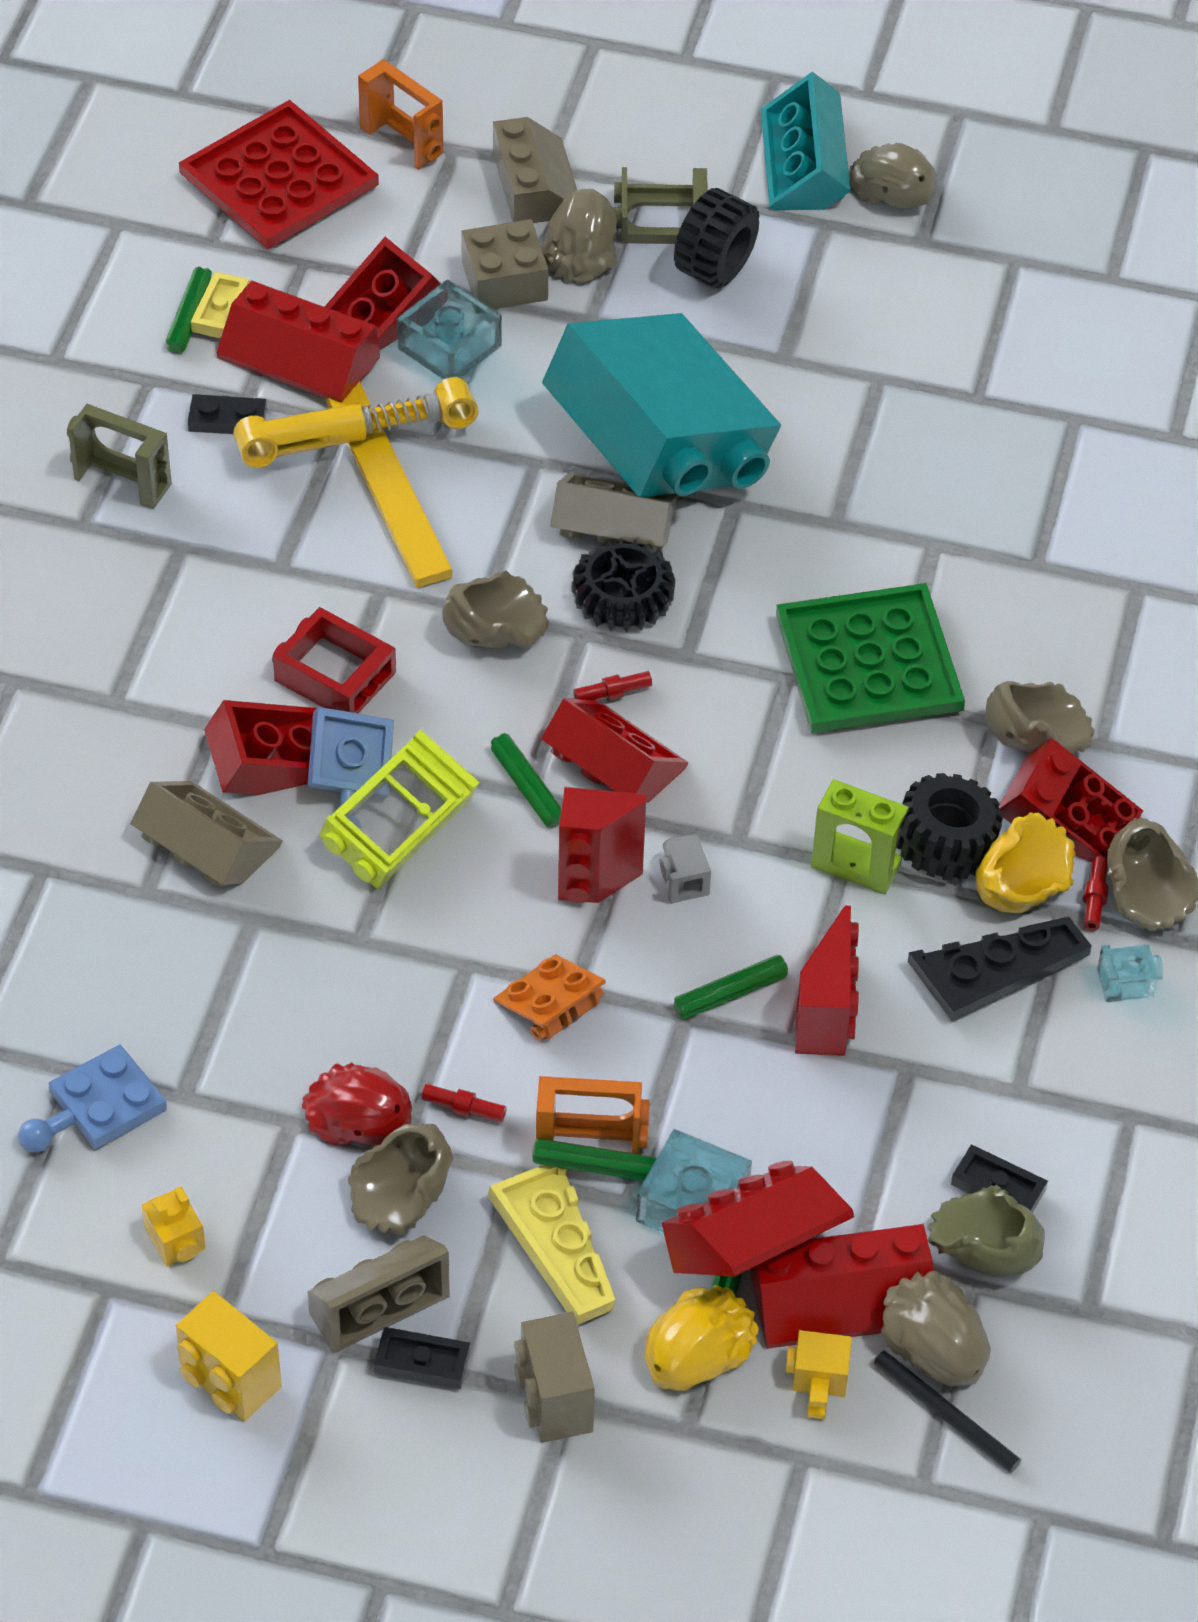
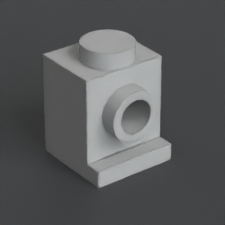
M697 833L686 836H673L663 843L665 857L660 858L659 862L664 881H669L668 898L670 903L673 904L710 895L711 869Z

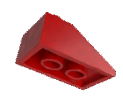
M385 236L324 307L376 325L380 351L425 321L448 295L449 291L429 271Z
M223 700L204 729L222 793L261 795L307 785L313 711L316 708Z

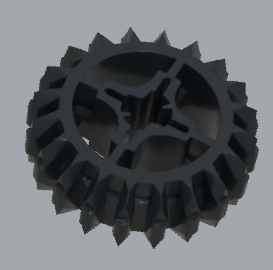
M620 537L617 544L612 545L605 540L602 549L591 546L589 554H581L579 564L575 565L573 570L571 591L576 608L582 609L584 619L593 618L596 627L606 623L610 632L616 626L623 627L627 633L630 626H636L642 631L645 622L655 625L659 616H666L668 607L672 605L674 600L676 580L674 573H672L670 561H665L662 551L653 552L651 544L640 547L636 539L631 544H625Z

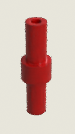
M649 671L621 678L617 674L602 678L601 683L573 689L574 699L597 700L606 698L607 701L624 697L626 692L652 686V678Z
M1102 856L1092 859L1090 879L1084 886L1083 901L1086 903L1083 926L1091 931L1100 928L1102 906L1107 903L1109 886L1106 883L1107 859Z
M425 1084L421 1097L424 1101L452 1108V1113L468 1118L473 1114L502 1123L507 1111V1106L476 1098V1093L463 1089H458L457 1092Z

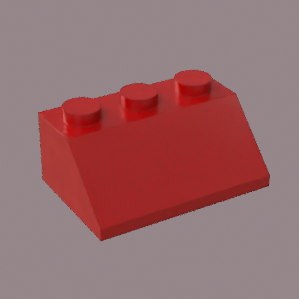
M563 698L541 737V740L552 747L550 752L554 756L568 763L572 761L582 768L580 773L587 779L598 784L603 782L615 792L647 794L646 803H649L680 775L689 763L608 706L596 700Z
M564 787L559 823L558 900H569L574 903H599L643 875L647 794Z

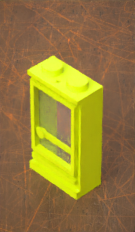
M420 729L377 773L340 808L326 818L318 836L323 840L325 847L331 853L340 855L352 866L353 871L361 880L370 882L378 890L471 800L480 782Z

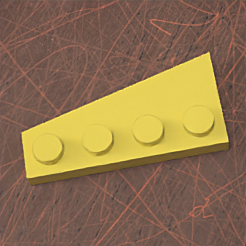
M541 1165L491 1185L488 1191V1198L566 1312H574L577 1325L612 1311L616 1299L600 1256L595 1254L590 1241L592 1235L587 1221L583 1222L577 1206L579 1200L574 1186H570L566 1176L567 1169Z

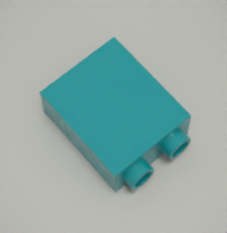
M682 313L567 323L542 381L546 389L639 498L673 493L687 496L698 490L734 486L739 489L747 488L759 481L766 473L770 464V458L767 454L781 427L779 421Z

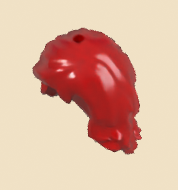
M352 1062L345 1066L336 1063L331 1067L329 1073L319 1075L318 1081L309 1086V1093L302 1098L303 1103L301 1106L305 1110V1118L309 1122L308 1127L310 1131L331 1145L338 1143L346 1146L353 1141L362 1144L380 1145L386 1136L404 1124H411L412 1104L409 1093L387 1072L377 1067L370 1068L354 1065Z

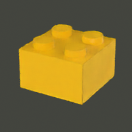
M214 1290L175 1325L182 1376L193 1387L198 1388L201 1386L209 1392L214 1403L226 1414L233 1412L245 1422L282 1387L278 1342Z

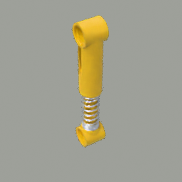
M450 377L442 380L436 386L433 393L424 394L423 397L418 395L416 400L408 397L406 402L398 399L396 404L388 401L386 406L378 403L376 408L372 405L361 407L359 403L267 421L259 416H248L236 424L233 436L243 462L253 468H262L268 466L279 456L366 440V434L372 435L375 429L381 432V428L388 427L390 431L391 426L397 425L400 429L401 424L407 423L410 427L411 422L416 421L419 425L422 420H427L429 423L440 421V423L444 422L448 427L462 429L468 427L476 420L479 409L468 384L461 378Z

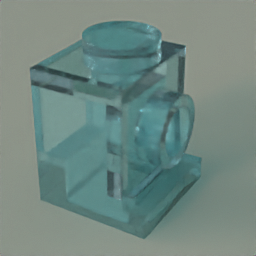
M1110 944L1101 946L1097 972L1106 1003L1155 996L1158 980L1163 979L1164 971L1160 955L1152 956L1149 944L1111 949Z

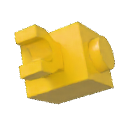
M182 1186L141 1204L144 1227L166 1266L178 1261H188L200 1251L206 1249L203 1225L192 1208Z
M799 1330L797 1347L788 1346L785 1373L794 1374L792 1391L810 1393L807 1418L825 1420L828 1395L845 1397L852 1337Z

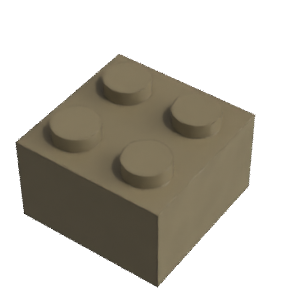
M532 219L461 230L462 264L477 312L548 300L549 269Z
M574 1312L521 1322V1340L514 1341L518 1362L514 1363V1370L519 1390L525 1389L528 1401L524 1402L529 1428L537 1427L541 1443L592 1433L595 1388Z

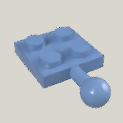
M317 707L313 711L307 787L339 792L340 808L391 759L394 720ZM386 782L370 798L381 800L389 796V783ZM353 813L348 819L361 830V825Z
M119 1044L50 1081L49 1093L64 1111L45 1121L36 1118L27 1120L19 1129L18 1140L25 1150L38 1153L44 1151L50 1145L53 1135L75 1124L91 1146L97 1149L167 1111V1101L122 1045Z

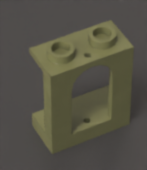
M622 167L621 182H614V203H621V207L614 208L617 214L616 229H621V243L675 244L680 227L637 226L628 220V212L638 206H693L700 196L708 191L707 168H693L692 185L627 184V167Z
M86 404L78 416L71 418L67 427V436L70 442V462L73 465L74 480L80 481L91 465L138 482L140 505L154 510L172 485L167 433L90 404ZM95 428H108L143 441V443L136 451L135 458L106 447L97 438Z

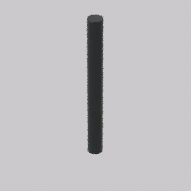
M883 1350L876 1357L874 1364L1009 1473H1012L1019 1466L1021 1458L887 1351Z

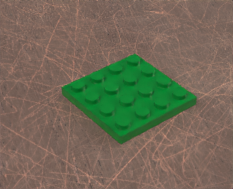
M927 583L776 605V617L811 733L964 711L965 699Z

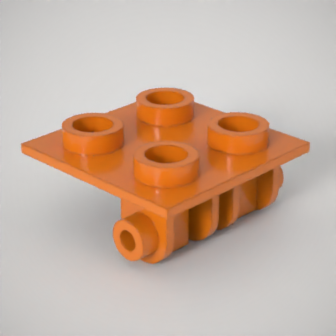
M555 954L543 960L538 967L521 979L509 984L507 989L495 996L493 1000L532 1021L534 1025L530 1027V1031L536 1040H550L563 1029L562 1025L569 1026L572 1024V1019H579L581 1015L600 1004V998L604 995L601 986L606 981L596 974Z

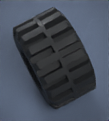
M719 188L709 189L693 204L683 220L674 248L675 267L679 271L713 288L719 289L729 284L744 267L755 245L760 223L757 207Z
M937 773L935 778L930 775L924 776L920 782L915 781L904 796L902 804L909 808L898 829L896 848L901 849L900 855L905 861L912 862L911 867L917 871L921 869L926 871V875L932 878L937 875L942 876L943 880L952 881L953 877H957L959 880L968 879L969 873L975 876L976 870L990 845L998 838L1002 827L1003 813L998 810L1000 806L998 800L990 798L991 792L986 787L980 788L977 786V781L971 778L969 781L962 779V775L953 774V777L945 773Z

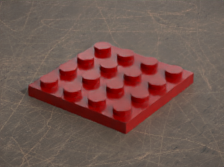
M290 99L179 162V173L267 250L379 185V174Z

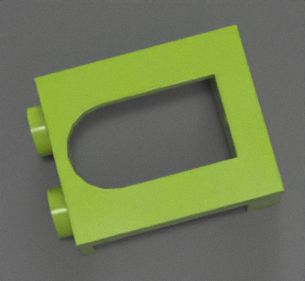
M833 779L817 807L811 867L886 895L901 866L902 857L895 853L898 829L909 807ZM841 824L856 826L868 834L872 844L836 831V828Z

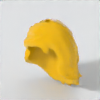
M1029 812L1024 817L1015 818L1008 830L1002 833L990 845L975 872L976 888L983 903L1000 912L1023 913L1030 910L1033 906H1039L1049 896H1054L1058 892L1068 891L1074 883L1071 876L1074 867L1073 859L1076 852L1074 851V842L1066 837V829L1063 826L1056 827L1053 818L1046 820L1040 813L1033 814Z
M714 1285L712 1289L695 1287L685 1290L678 1301L673 1303L666 1313L657 1317L658 1319L651 1326L646 1337L644 1358L651 1373L653 1383L658 1385L660 1389L686 1391L700 1382L712 1380L730 1369L742 1366L743 1362L748 1359L754 1344L757 1343L756 1335L759 1328L757 1323L753 1321L755 1312L746 1308L747 1305L744 1299L736 1298L733 1291L729 1288H721L719 1285Z

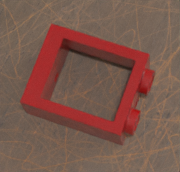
M318 607L309 618L306 617L299 623L296 632L286 642H282L276 647L272 656L274 681L323 708L359 714L395 675L396 648L331 612ZM321 638L364 660L343 684L300 662Z

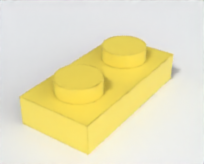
M214 272L191 320V331L221 338L231 304L249 284V279Z

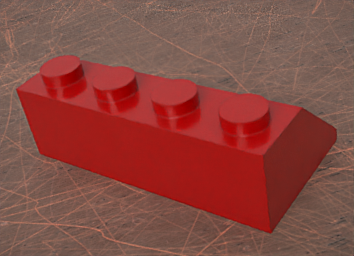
M252 280L232 302L216 352L217 358L320 397L331 398L340 403L343 402L357 383L361 382L380 359L376 325Z
M781 1161L768 1166V1173L740 1179L738 1181L739 1186L734 1189H723L710 1193L708 1201L702 1204H689L677 1209L678 1215L662 1222V1228L673 1273L734 1277L854 1218L853 1209L812 1166H794L793 1161Z
M924 1224L809 1239L751 1268L750 1277L766 1349L798 1345L799 1330L850 1337L881 1333V1329L884 1326L883 1312L886 1308L883 1302L887 1297V1290L890 1287L899 1285L901 1278L911 1280L917 1271L923 1277L930 1271H934L933 1259Z

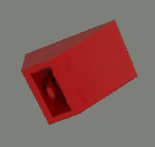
M1050 738L1026 756L998 809L1002 811L1003 818L1010 824H1012L1015 818L1024 817L1029 812L1033 814L1040 813L1046 820L1053 818L1056 827L1063 826L1066 829V837L1074 842L1075 856L1090 862L1097 856L1107 859V851L1114 835L1133 818L1139 819L1144 811L1053 738Z
M851 905L843 907L800 971L795 1019V1054L845 1056L847 1039L855 1040L856 1016H858L859 991H856L859 970V957L856 956L859 923L851 922Z

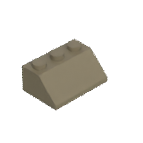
M529 117L493 121V155L512 221L532 219L533 223L550 221L566 195L577 190L562 138Z
M568 473L557 482L550 527L560 529L559 534L566 537L581 538L582 533L596 535V541L604 543L607 540L612 545L617 544L620 537L623 541L633 542L636 539L640 547L651 544L654 552L657 547L662 548L668 541L679 495L673 493L639 498L627 483Z
M192 781L150 782L130 823L143 832L141 837L145 841L155 846H164L172 851V858L185 866L196 867L204 873L202 877L207 882L218 887H224L229 884H243L280 848L283 842L282 839Z
M423 1235L413 1241L406 1240L400 1242L390 1252L373 1260H363L355 1265L352 1270L336 1278H326L317 1283L313 1289L308 1291L309 1314L332 1352L336 1353L383 1330L384 1327L398 1323L449 1298V1252L445 1245Z

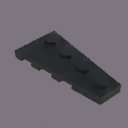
M1068 916L1019 927L1017 933L999 936L997 932L984 935L981 941L960 945L959 941L943 944L941 950L924 953L923 949L912 951L908 954L907 962L951 1021H954L1089 956L1092 945Z

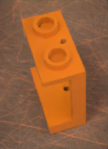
M382 59L358 75L360 128L370 135L385 124L390 126L414 144L415 168L418 170L444 153L443 100L385 59ZM394 85L420 102L425 108L414 114L412 118L394 105Z
M539 1076L536 1139L541 1138L554 1141V1137L558 1136L632 1141V1153L638 1154L639 1148H647L650 1099H641L642 1082ZM556 1094L623 1099L633 1106V1110L627 1114L616 1116L556 1112Z

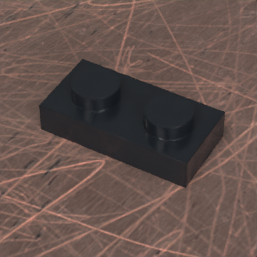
M192 394L188 416V431L233 434L236 424L245 417L259 416L265 419L267 401L263 398Z
M972 1144L951 1179V1185L969 1194L978 1192L983 1187L988 1188L991 1185H998L1032 1213L1044 1195L1048 1180Z
M384 1327L374 1362V1373L461 1389L470 1355V1342Z

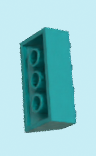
M812 71L761 108L769 207L774 211L825 210L836 201L844 198L851 191L841 96L836 89Z

